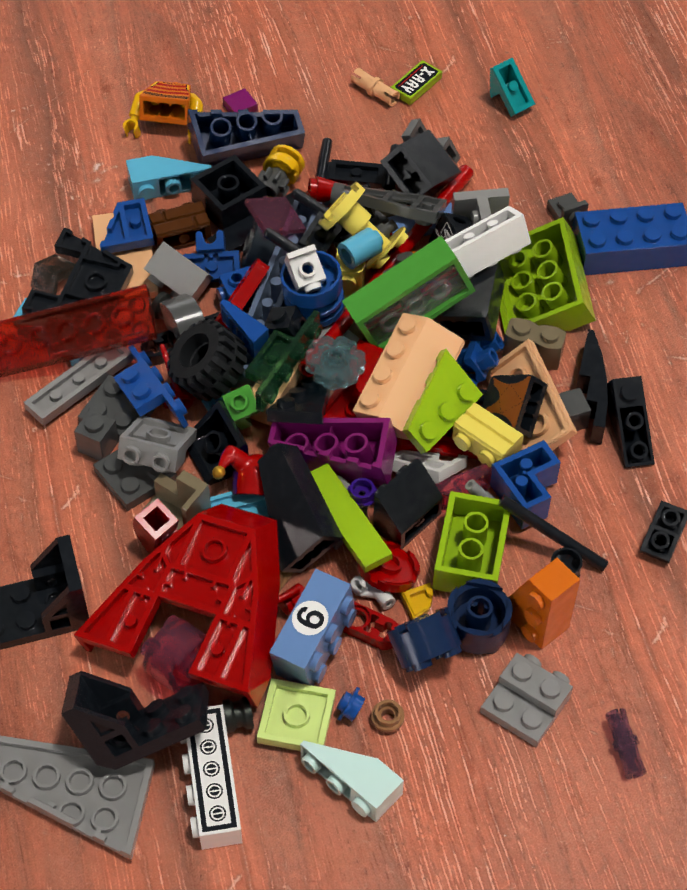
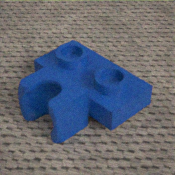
M223 230L216 232V240L210 244L205 242L201 231L196 232L197 253L183 254L187 259L214 277L211 282H219V275L241 269L239 250L226 251Z

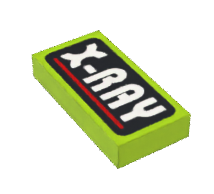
M422 60L391 88L400 92V100L411 105L442 78V71Z

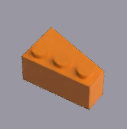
M556 558L508 597L513 606L511 620L521 629L523 636L529 642H534L541 650L570 627L580 578L560 559Z

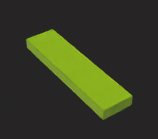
M327 463L310 471L343 536L342 541L363 571L366 573L392 560L393 553L330 465Z

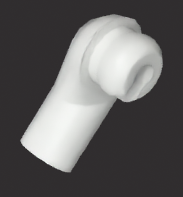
M361 576L354 577L350 582L354 594L360 597L376 599L384 610L390 609L396 603V599L390 592H383L372 587Z

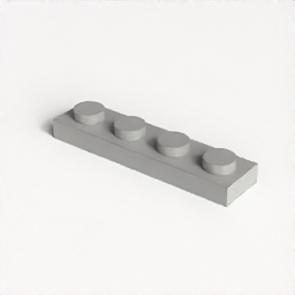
M112 337L24 401L25 410L45 426L102 384L108 374L114 375L133 361L131 352L116 338Z

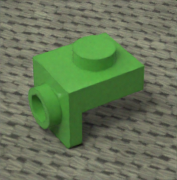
M247 384L222 395L226 408L236 426L241 430L252 426L249 417L259 413L260 408L251 386Z

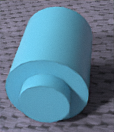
M365 228L338 244L339 256L348 268L354 269L382 252L383 239L378 231Z

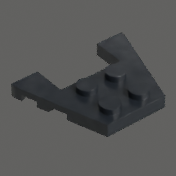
M63 228L54 245L56 253L79 259L60 295L31 289L22 306L23 315H113L134 273L133 266L106 250L100 251L92 246L91 241L84 237L80 239L74 236L73 231Z

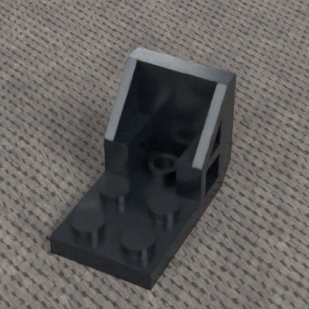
M70 535L57 537L30 565L33 579L0 587V650L77 631L89 619Z
M80 671L69 676L61 714L95 764L117 770L205 731L209 690L203 682L194 686H185L176 694L163 700L156 699L144 708L130 687ZM126 711L129 715L121 718L118 712Z

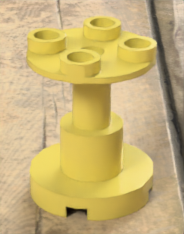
M356 181L350 186L352 190L348 194L344 192L324 213L323 216L325 218L319 220L318 224L328 231L338 222L352 236L365 228L378 231L383 239L382 252L371 258L365 268L367 270L370 268L373 270L375 268L379 269L390 258L387 253L394 247L399 248L406 241L408 235L405 233L406 228L403 226L387 238L369 221L372 215L357 202L365 189Z

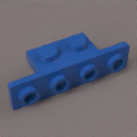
M133 344L129 346L128 349L136 363L124 369L113 378L138 415L141 417L165 402L183 428L189 426L184 417L188 413L187 409L179 398L173 399L176 395L168 382L161 383L164 379L157 367L153 366L150 368L153 364L144 350L139 353Z

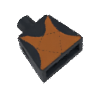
M529 374L493 376L490 379L487 390L479 389L483 395L476 403L522 433L525 437L531 438L548 384Z

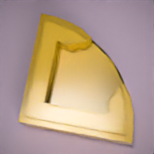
M431 583L401 592V599L411 620L428 614L433 600Z

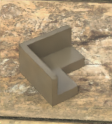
M185 470L178 475L176 481L160 473L154 480L156 495L143 509L158 498L179 520L177 530H179L199 512L211 508L209 484Z

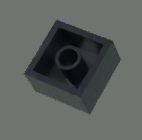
M236 155L190 178L192 201L194 203L202 201L208 218L220 230L267 206V186Z

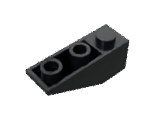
M642 376L612 379L607 383L608 413L624 468L654 465Z

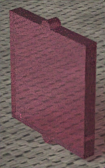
M263 196V198L245 200V205L263 234L267 228H272L283 236L305 233L306 227L286 196Z

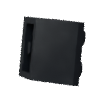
M427 130L403 142L380 161L403 192L431 197L462 173L431 130Z
M416 458L408 466H402L396 473L395 478L388 484H382L374 494L373 527L387 541L400 544V549L407 546L442 513L443 496L419 459Z

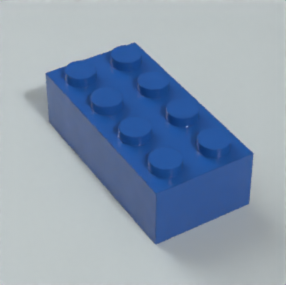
M683 203L575 212L572 231L576 235L585 275L687 266V214Z

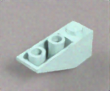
M303 741L300 744L303 766L313 774H320L326 780L327 786L339 796L343 794L348 798L354 810L363 817L368 815L373 821L377 822L403 794L404 780L378 758L308 741Z

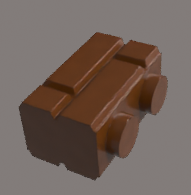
M202 201L188 202L179 207L167 210L159 209L155 213L148 214L157 249L163 241L174 249L196 244V232L198 231L202 232L205 241L211 237V225Z

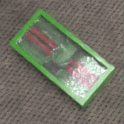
M440 236L342 300L368 342L384 349L402 313L434 319L476 290L459 260L443 237Z

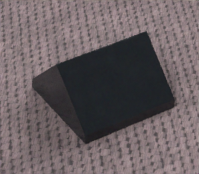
M218 400L195 425L194 428H197L196 440L187 449L204 481L209 485L228 479L233 475L234 469L231 465L225 468L226 473L222 479H215L212 475V470L218 465L220 456L228 445H233L248 454V445L223 401Z

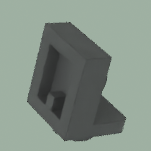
M572 192L550 199L547 202V209L553 218L557 220L564 217L570 227L573 226L575 212L588 211L589 206L586 200L578 202Z

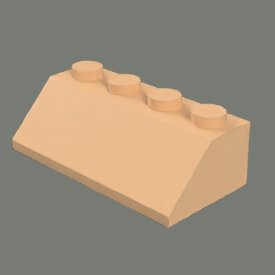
M402 313L353 409L356 417L391 418L396 436L409 440L402 432L416 401L421 398L427 385L425 382L438 362L436 359L439 352L447 349L452 357L457 360L465 344L464 339L428 317Z

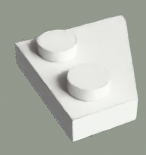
M401 450L395 453L392 471L398 472L402 466H408L417 458L423 463L437 485L465 469L468 456L458 455L452 461L439 460L440 453L427 452L421 454L417 451Z

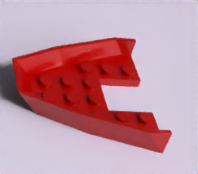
M219 504L199 512L144 558L77 630L74 637L88 652H92L94 646L134 659L161 602L212 617L214 619L188 674L192 679L243 695L251 706L258 708L271 679L272 660L269 652L275 641L280 591L277 520L224 504Z

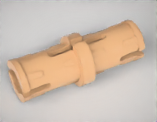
M361 68L354 70V73L360 76L361 79L351 75V82L365 89L369 96H376L391 107L397 102L389 96L391 95L398 100L400 98L399 91L385 85L381 78H374Z

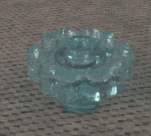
M326 335L314 340L312 348L306 350L305 370L308 373L314 374L313 380L316 383L322 384L323 387L329 390L347 388L350 385L356 384L359 375L364 373L366 366L365 352L357 349L355 341L348 340L344 336H338L334 340Z

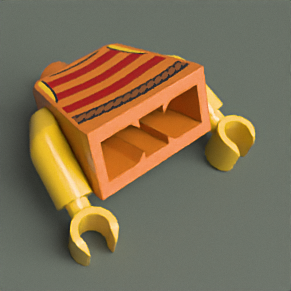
M155 81L145 90L135 94L129 112L131 118L123 123L126 137L129 131L133 130L135 138H139L141 131L138 120L187 125L188 109L203 112V103L196 94L191 93V85ZM188 129V143L191 144V136Z

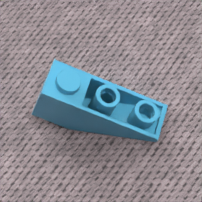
M153 155L126 160L128 180L134 199L144 198L148 200L191 191L190 178L211 168V165Z

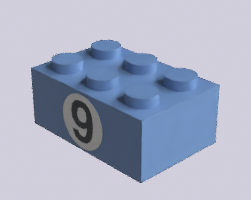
M315 569L269 652L276 675L290 682L314 686L315 682L320 683L327 670V665L325 664L330 654L335 655L342 642V637L340 636L345 626L349 628L357 614L351 584Z

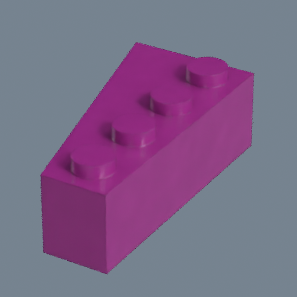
M324 418L323 424L272 422L267 443L269 447L277 443L298 446L310 471L328 463L336 475L346 480L354 481L357 478H367L374 483V486L380 487L382 484H388L391 480L398 439L391 418Z

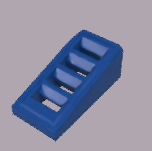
M223 299L220 302L222 321L233 334L245 343L244 346L247 348V352L254 359H257L269 347L268 328L228 300Z

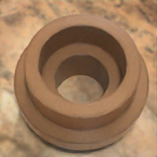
M383 700L376 704L372 710V723L382 732L390 733L397 731L404 723V710L393 700ZM386 714H389L393 716L394 719L386 721L383 720L382 717Z

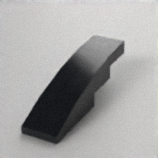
M588 329L576 389L580 388L582 393L587 394L586 401L591 409L590 418L594 419L590 443L601 445L608 406L607 376L603 355L595 332Z

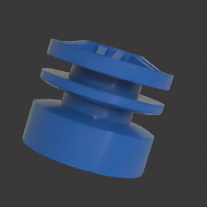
M316 251L326 275V280L324 284H321V289L306 294L305 290L296 292L285 263L280 273L285 306L296 305L303 317L306 318L310 328L313 329L326 327L337 321L345 307L342 302L344 300L340 264L332 255L324 251ZM309 265L302 267L303 272L307 274L313 272L312 267Z

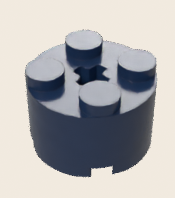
M472 579L466 581V584L459 588L457 586L449 596L447 604L448 614H450L462 642L460 645L461 650L467 653L494 654L508 637L513 606L510 598L506 596L502 591L503 588L497 583L486 579Z
M447 607L435 610L436 613L424 614L394 627V630L386 632L401 669L405 668L407 673L413 670L417 672L433 665L431 659L434 657L436 660L440 658L446 659L462 652L460 647L462 642L452 618L448 614Z

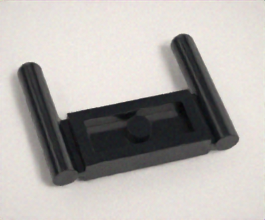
M330 138L322 140L316 176L347 185H352L357 181L361 186L369 183L371 188L375 189L384 188L390 191L395 189L396 182L382 164L334 159L329 162L332 140ZM391 145L389 153H391L399 145Z
M294 189L292 198L316 213L317 216L297 245L272 228H267L264 231V237L288 253L312 244L315 245L316 251L327 252L342 226L337 222L328 231L322 228L318 222L325 218L323 215L328 208L302 190Z

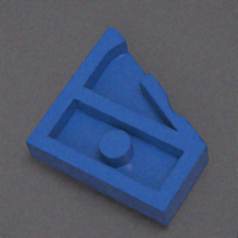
M140 198L118 202L113 211L114 217L108 223L105 240L100 243L101 251L106 250L110 253L153 246L154 238L145 199Z

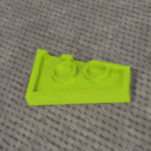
M447 349L439 352L436 359L438 362L433 372L429 374L425 382L427 385L421 398L416 401L402 431L421 454L427 453L447 433L455 421L462 414H465L466 410L483 395Z

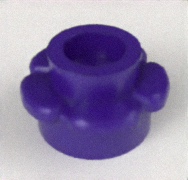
M357 478L352 481L347 490L358 506L367 507L374 503V494L377 488L371 480Z

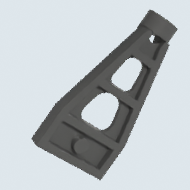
M335 182L331 191V204L344 192L348 194L352 190L351 185ZM363 187L365 191L357 201L361 206L413 219L416 224L423 226L435 224L446 210L447 204L446 199Z

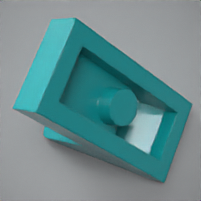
M513 57L490 68V97L493 98L500 94L511 117L535 105Z

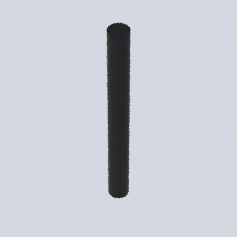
M507 495L501 497L498 505L562 547L576 550L584 561L601 572L607 567L608 561Z

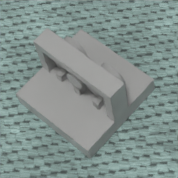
M508 188L453 192L451 214L465 216L474 225L509 206Z

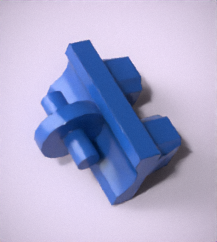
M495 332L493 341L470 340L468 348L461 350L456 362L465 372H475L476 380L479 383L486 380L489 369L498 366L499 358L497 352L502 351L505 344L497 332Z

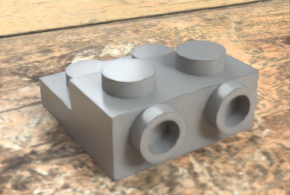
M139 416L120 435L117 459L133 466H149L161 473H176L185 462L186 450L196 440L197 428L188 426L183 428L180 424L147 416Z
M516 653L499 676L498 684L482 704L480 713L534 747H537L570 700L573 686L569 684L570 680L565 674L559 671L550 673L543 669L541 662L531 654L522 656Z

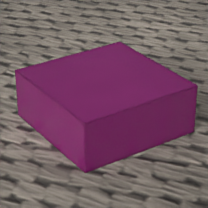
M245 88L223 97V106L228 112H238V110L258 112L257 102Z

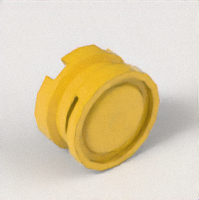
M277 145L273 147L262 167L264 171L268 167H278L284 170L288 179H290L287 186H290V184L294 185L305 168V161L302 155L294 148L287 145Z

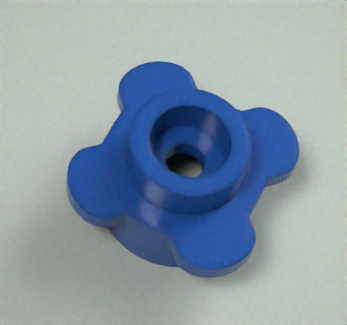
M356 687L351 693L346 691L336 707L341 711L337 720L341 721L343 716L350 721L355 719L365 701V698L358 694L359 687Z

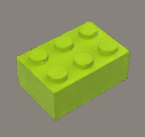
M450 491L434 568L432 589L452 592L457 586L459 588L465 585L466 581L472 579H486L498 584L510 519V512L498 505L500 499Z

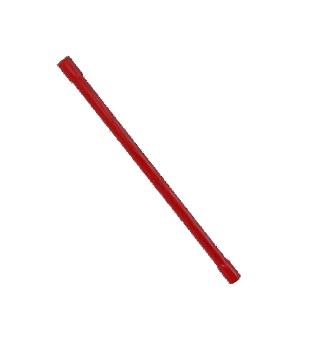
M461 165L459 169L462 173L448 183L437 196V198L447 200L446 207L452 201L453 192L461 191L473 177V170L469 166ZM415 224L407 233L408 238L399 248L394 249L389 255L388 261L376 271L367 284L382 275L386 269L392 267L397 262L399 254L407 251L411 252L432 224L430 226ZM347 308L319 343L309 351L298 365L299 371L304 376L312 377L326 360L329 352L354 323V319Z

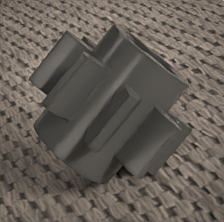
M268 167L266 171L261 170L258 178L267 186V200L277 201L280 196L285 197L290 189L287 186L290 179H288L286 172L278 167Z

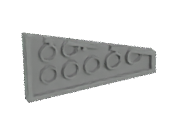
M0 736V792L132 860L155 768L154 759L141 758L117 770L97 766L84 748Z

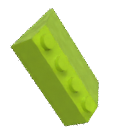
M564 217L528 231L531 244L522 248L520 252L500 260L505 278L500 306L504 334L511 318L527 319L538 326L550 325L558 327L563 331H571L596 321L576 235Z

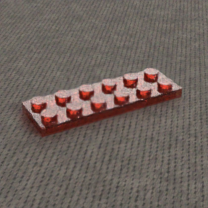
M144 284L1 320L0 378L157 339L150 292L147 285Z

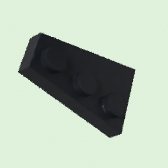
M317 378L302 379L300 384L290 389L285 396L277 399L266 410L267 422L323 424V415L326 414V405H328L330 396L329 382H318Z

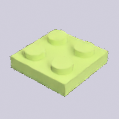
M271 678L257 734V743L300 751V744L303 741L325 746L336 690Z

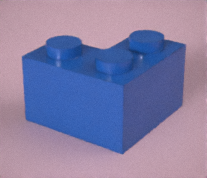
M545 440L493 463L489 485L499 499L503 495H507L534 514L545 519L548 517L551 496L545 488L557 483L561 462ZM511 514L521 530L530 526Z

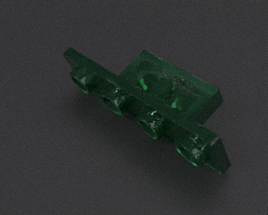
M314 310L295 337L274 330L245 370V377L260 384L255 393L256 410L263 412L268 403L272 404L275 401L280 386L283 382L287 383L289 381L294 366L298 361H303L307 354L308 346L313 340L316 341L319 338L323 327L320 324V312Z

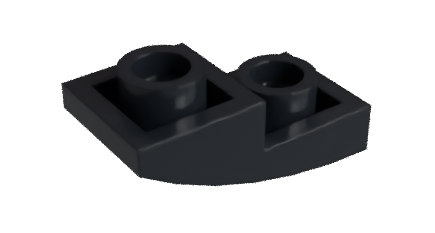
M661 500L641 546L640 553L669 564L686 526L687 510Z

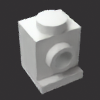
M314 244L286 254L284 262L296 292L305 290V293L309 294L322 288L321 284H324L326 275ZM309 265L312 267L313 272L307 274L303 272L302 267Z

